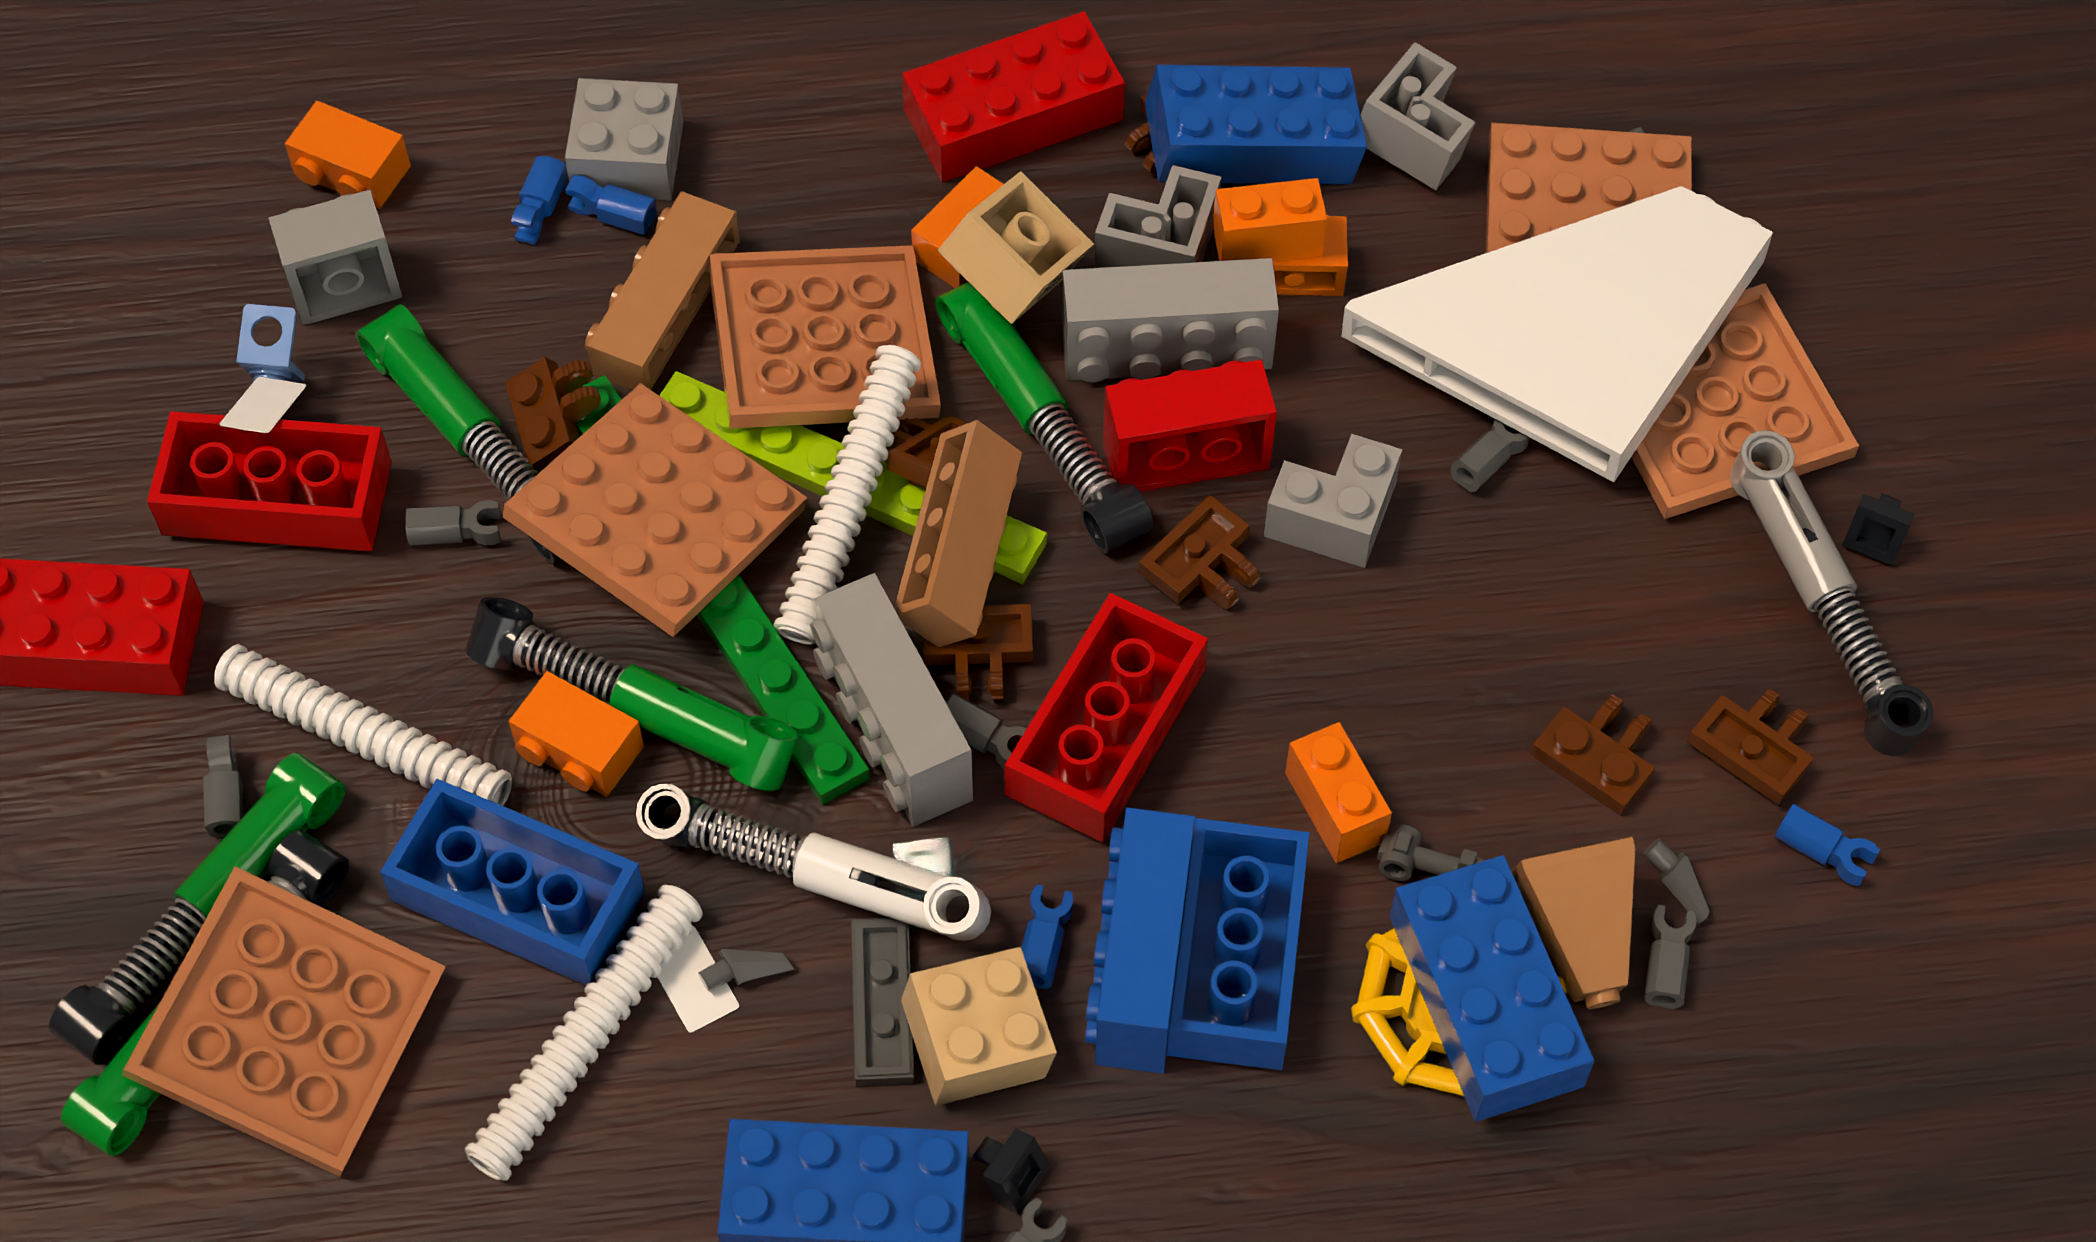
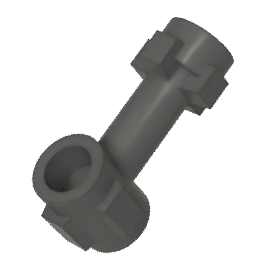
M1402 824L1393 826L1389 835L1384 834L1377 860H1380V872L1384 876L1397 881L1408 880L1414 868L1440 875L1486 861V859L1477 857L1478 852L1467 849L1463 850L1459 858L1421 847L1423 841L1422 834L1417 829Z

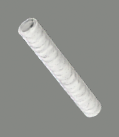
M884 345L879 346L876 350L875 356L878 360L873 361L870 366V372L873 375L867 376L864 385L867 390L862 391L858 398L862 405L855 407L853 415L856 420H851L847 427L851 435H846L843 438L842 445L845 450L838 452L836 459L839 465H834L830 473L834 480H829L826 483L825 490L828 495H823L819 502L823 509L815 513L813 519L817 525L810 527L808 535L811 540L806 541L802 547L806 555L800 556L796 563L800 571H795L792 574L791 581L794 586L787 588L785 596L788 602H783L779 609L783 616L777 618L773 625L779 634L792 641L807 645L816 643L810 627V623L816 621L814 598L838 588L835 582H841L844 576L841 567H846L850 560L846 553L851 552L855 547L852 537L859 535L861 527L858 522L863 521L867 514L863 507L870 505L872 497L869 492L874 491L878 485L874 477L882 474L883 466L880 462L887 459L889 452L886 447L891 446L894 441V436L891 432H895L899 428L900 422L897 417H901L904 414L905 406L903 402H907L911 395L908 388L913 387L916 382V377L913 373L919 372L922 366L921 361L914 353L902 347Z
M240 644L230 647L222 655L216 666L214 683L218 689L223 691L229 690L231 695L238 698L244 697L246 702L252 705L258 704L259 708L264 711H273L275 716L282 719L287 718L288 722L293 725H302L303 729L313 733L316 731L318 737L326 740L331 738L333 744L340 747L345 745L348 751L355 754L360 752L361 757L371 761L375 759L377 765L384 768L389 766L391 772L398 775L404 773L406 779L416 782L419 780L420 785L425 788L431 789L438 778L501 806L507 801L512 786V777L509 772L502 769L497 771L496 766L488 762L482 764L481 759L471 755L467 757L466 752L456 748L452 750L451 744L444 741L438 743L436 737L429 734L423 736L422 731L417 728L411 727L408 729L406 723L400 720L393 721L392 716L385 713L379 714L377 709L367 706L364 708L362 702L355 699L349 700V697L341 692L335 694L333 688L326 685L320 686L318 681L311 678L306 680L305 675L296 671L291 672L290 668L284 665L277 666L276 661L269 658L263 659L261 654L254 651L248 652V649Z
M665 884L659 888V899H651L648 903L649 913L643 912L638 916L637 923L639 926L629 928L627 931L628 941L622 940L617 944L616 950L618 954L608 956L606 959L607 969H599L595 974L597 982L588 983L585 987L586 997H578L574 1002L575 1012L568 1011L564 1015L563 1021L565 1025L555 1027L553 1030L554 1040H546L543 1043L542 1050L544 1053L542 1055H534L531 1059L533 1068L531 1070L524 1069L520 1074L521 1084L516 1083L510 1087V1099H501L498 1103L500 1112L498 1114L491 1113L487 1118L489 1127L487 1129L480 1128L476 1133L477 1143H468L465 1147L467 1158L480 1171L496 1180L504 1181L510 1178L512 1175L510 1166H516L522 1162V1150L529 1151L533 1147L532 1137L533 1135L541 1136L544 1132L545 1127L542 1124L544 1120H553L556 1113L553 1108L555 1106H563L566 1102L564 1093L575 1090L577 1087L576 1077H584L588 1072L587 1062L594 1063L599 1056L597 1049L606 1048L609 1044L607 1035L616 1034L619 1030L620 1024L618 1020H626L629 1017V1005L635 1006L640 1002L641 996L639 992L648 991L651 987L649 978H655L660 975L662 971L660 964L668 963L672 958L670 950L679 949L682 945L680 936L689 935L693 928L691 922H698L702 918L703 912L701 907L690 894L673 885Z

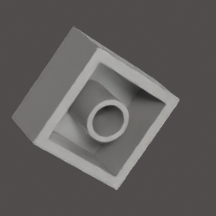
M578 78L565 154L569 182L573 175H581L604 188L611 184L655 198V200L672 201L683 128V114L678 84Z
M370 190L342 195L334 200L305 208L291 209L286 213L269 217L280 259L303 326L403 298Z

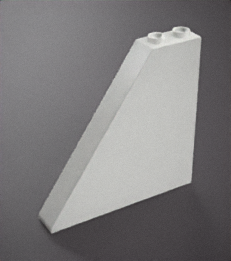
M1680 186L1352 299L1344 308L1341 337L1614 482L1764 263L1773 232L1762 227L1751 218L1742 217L1716 204L1708 196L1696 194Z

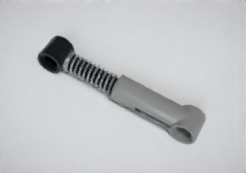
M1767 430L1755 432L1746 438L1730 469L1729 478L1731 485L1738 495L1750 501L1807 610L1819 612L1818 618L1824 620L1823 627L1828 629L1827 635L1832 637L1831 643L1837 645L1836 651L1841 653L1840 660L1846 662L1845 668L1847 670H1851L1849 676L1855 679L1854 685L1859 687L1858 693L1863 695V701L1865 702L1863 709L1868 717L1865 720L1864 732L1867 741L1882 754L1890 756L1904 755L1914 748L1933 720L1931 701L1924 692L1916 687L1902 684L1901 677L1893 675L1896 669L1888 667L1892 660L1884 659L1887 652L1879 650L1882 647V643H1875L1878 635L1871 634L1872 626H1866L1869 618L1861 617L1865 610L1857 609L1860 602L1853 601L1855 597L1854 592L1857 590L1858 585L1793 467L1795 454L1792 445L1777 432ZM1753 462H1761L1767 465L1771 471L1761 470ZM1889 714H1896L1902 717L1907 722L1908 727H1901L1895 724L1890 719Z

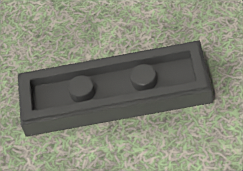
M893 918L851 919L856 1087L914 1085L913 1036L901 1002L911 973L909 924Z

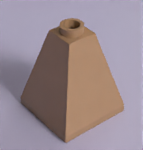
M1633 837L1524 859L1511 871L1557 977L1564 979L1566 991L1574 1002L1585 1000L1587 1009L1601 1008L1620 1002L1619 991L1628 985L1635 866V844Z

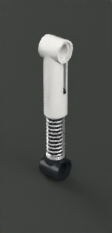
M672 784L652 786L642 794L637 803L636 817L640 828L645 834L670 847L692 848L695 846L696 848L701 846L704 851L711 849L713 853L720 852L722 856L729 855L731 859L738 858L740 862L747 861L750 866L757 864L759 869L766 867L769 872L775 870L778 875L784 873L787 878L793 876V883L796 887L948 936L953 940L967 941L974 939L985 931L990 922L991 908L988 898L981 890L962 878L950 877L817 833H810L801 840L798 833L790 837L789 830L781 834L779 827L772 831L770 824L763 828L761 821L754 825L752 818L745 822L743 815L736 818L733 812L726 816L724 809L717 812L715 806L707 805L705 800L694 797ZM679 803L681 815L678 822L674 826L664 829L662 825L664 811L670 805ZM883 880L926 894L924 902L881 889V882ZM956 896H967L969 911L966 917L960 922L949 923L945 914L949 901Z

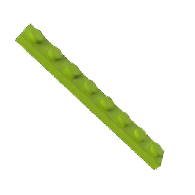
M676 371L659 395L660 397L777 477L820 496L828 495L825 486L829 480H834L830 473L834 465H839L836 457L840 450H845L842 443L801 425L729 429L725 392ZM880 462L883 466V471L880 476L874 477L878 485L874 491L869 492L872 497L870 505L863 507L867 513L866 516L913 536L926 487H918L911 484L906 478L888 471V463ZM1006 515V527L998 546L994 562V572L1023 585L1047 545V533Z

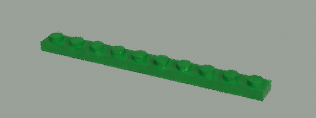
M606 375L583 385V387H596L600 394L601 403L599 404L600 407L592 410L589 415L575 423L579 437L622 400ZM738 574L697 616L762 715L782 721L797 731L798 739L791 759L821 805H824L870 779L869 768Z

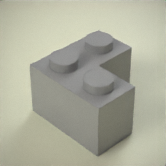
M1414 42L1366 100L1360 117L1368 150L1434 190H1437L1460 161L1476 122L1443 103L1457 67Z
M1172 165L1159 205L1109 193L1095 232L1094 268L1203 262L1213 232L1216 189H1221L1222 177Z
M1351 434L1336 476L1284 460L1267 504L1264 537L1365 568L1397 482L1402 449Z

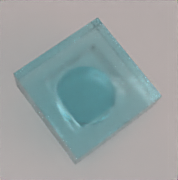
M949 837L893 844L895 859L950 877H956L953 842ZM896 885L897 894L917 901H924L926 894Z

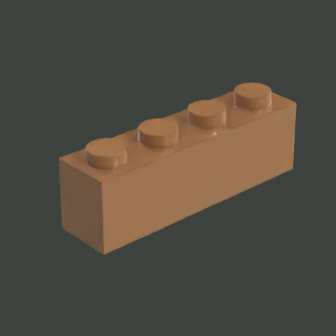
M682 191L672 207H667L662 211L657 221L655 235L648 246L643 245L640 247L634 258L632 272L624 284L616 286L609 301V309L601 323H594L587 334L585 350L588 352L594 376L601 377L606 375L610 382L631 390L640 383L650 390L653 388L711 290L709 254L733 253L740 242L736 211Z
M978 420L940 434L894 606L897 615L904 625L937 647L974 637L977 634L983 618L982 610L989 582L994 574V562L998 546L1006 527L1005 519L1012 491L1017 483V471L1022 452Z

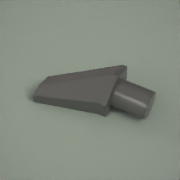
M1660 838L1656 839L1645 849L1643 854L1661 871L1660 880L1687 911H1695L1697 923L1700 924L1706 920L1710 910L1689 858L1683 852L1676 855Z
M722 949L719 951L722 959L698 972V975L707 991L711 992L732 979L738 986L744 982L792 971L794 968L783 953Z

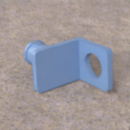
M256 304L244 306L236 363L248 372L249 376L254 378V381L258 377L304 383L305 374L291 361L297 312L290 307ZM265 318H273L278 320L282 326L281 338L272 346L264 347L258 345L253 338L256 324Z

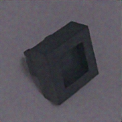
M1884 493L1881 494L1879 500L1863 494L1842 546L1893 565L1910 527L1914 513L1899 508L1902 501Z
M1016 1128L1004 1145L992 1138L985 1137L973 1154L975 1160L986 1164L982 1170V1176L999 1205L1017 1214L1023 1209L1051 1168L1035 1137Z

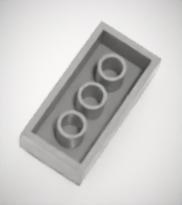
M1272 258L1063 270L1062 336L1066 380L1098 382L1108 378L1125 377L1150 379L1159 375H1169L1178 370L1196 371L1220 367L1230 361L1249 362L1261 359L1264 369H1272L1279 313Z
M873 573L814 598L816 621L811 622L810 627L819 647L813 650L816 663L826 680L834 677L840 689V692L836 693L837 701L847 722L857 721L864 735L859 737L867 761L871 767L880 765L888 780L883 781V787L894 811L898 812L904 809L911 825L915 827L973 801L971 748L876 574Z

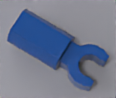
M550 156L536 157L519 194L520 204L516 207L511 220L512 225L519 226L515 234L516 241L533 245L537 242L542 229L543 219L552 215L568 179L566 164Z
M573 175L565 190L566 194L573 196L568 209L577 214H595L598 217V221L642 235L649 232L657 213L655 198L611 184L604 188L581 175Z
M1796 804L1791 806L1774 837L1824 866L1826 863L1835 866L1841 879L1854 886H1860L1867 871L1856 866L1851 858L1859 857L1873 864L1880 851L1875 843L1867 839H1849L1845 837L1843 830Z
M1036 885L1030 897V910L1034 919L1028 921L1021 950L1034 987L1047 989L1052 986L1065 934L1061 926L1067 923L1072 916L1073 895L1071 891L1065 890L1062 904L1057 908H1047L1042 904L1043 886Z

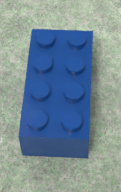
M1156 65L1145 101L1158 183L1167 182L1171 167L1174 165L1222 177L1221 183H1277L1318 178L1319 184H1352L1367 148L1350 68Z
M438 778L380 871L392 902L586 986L588 983L596 982V972L605 966L606 959L611 955L646 893L639 863Z
M1126 808L1124 828H1112L1108 862H1110L1108 879H1105L1101 907V930L1097 934L1094 955L1093 985H1090L1086 1013L1085 1043L1096 1044L1095 1065L1164 1074L1195 816Z
M1196 818L1166 1056L1282 1070L1287 1045L1310 832Z
M1502 855L1396 888L1389 917L1474 1121L1477 1122L1584 1088L1594 1064V1058L1505 856Z
M730 1119L717 1233L719 1242H964L969 1170L968 1131Z

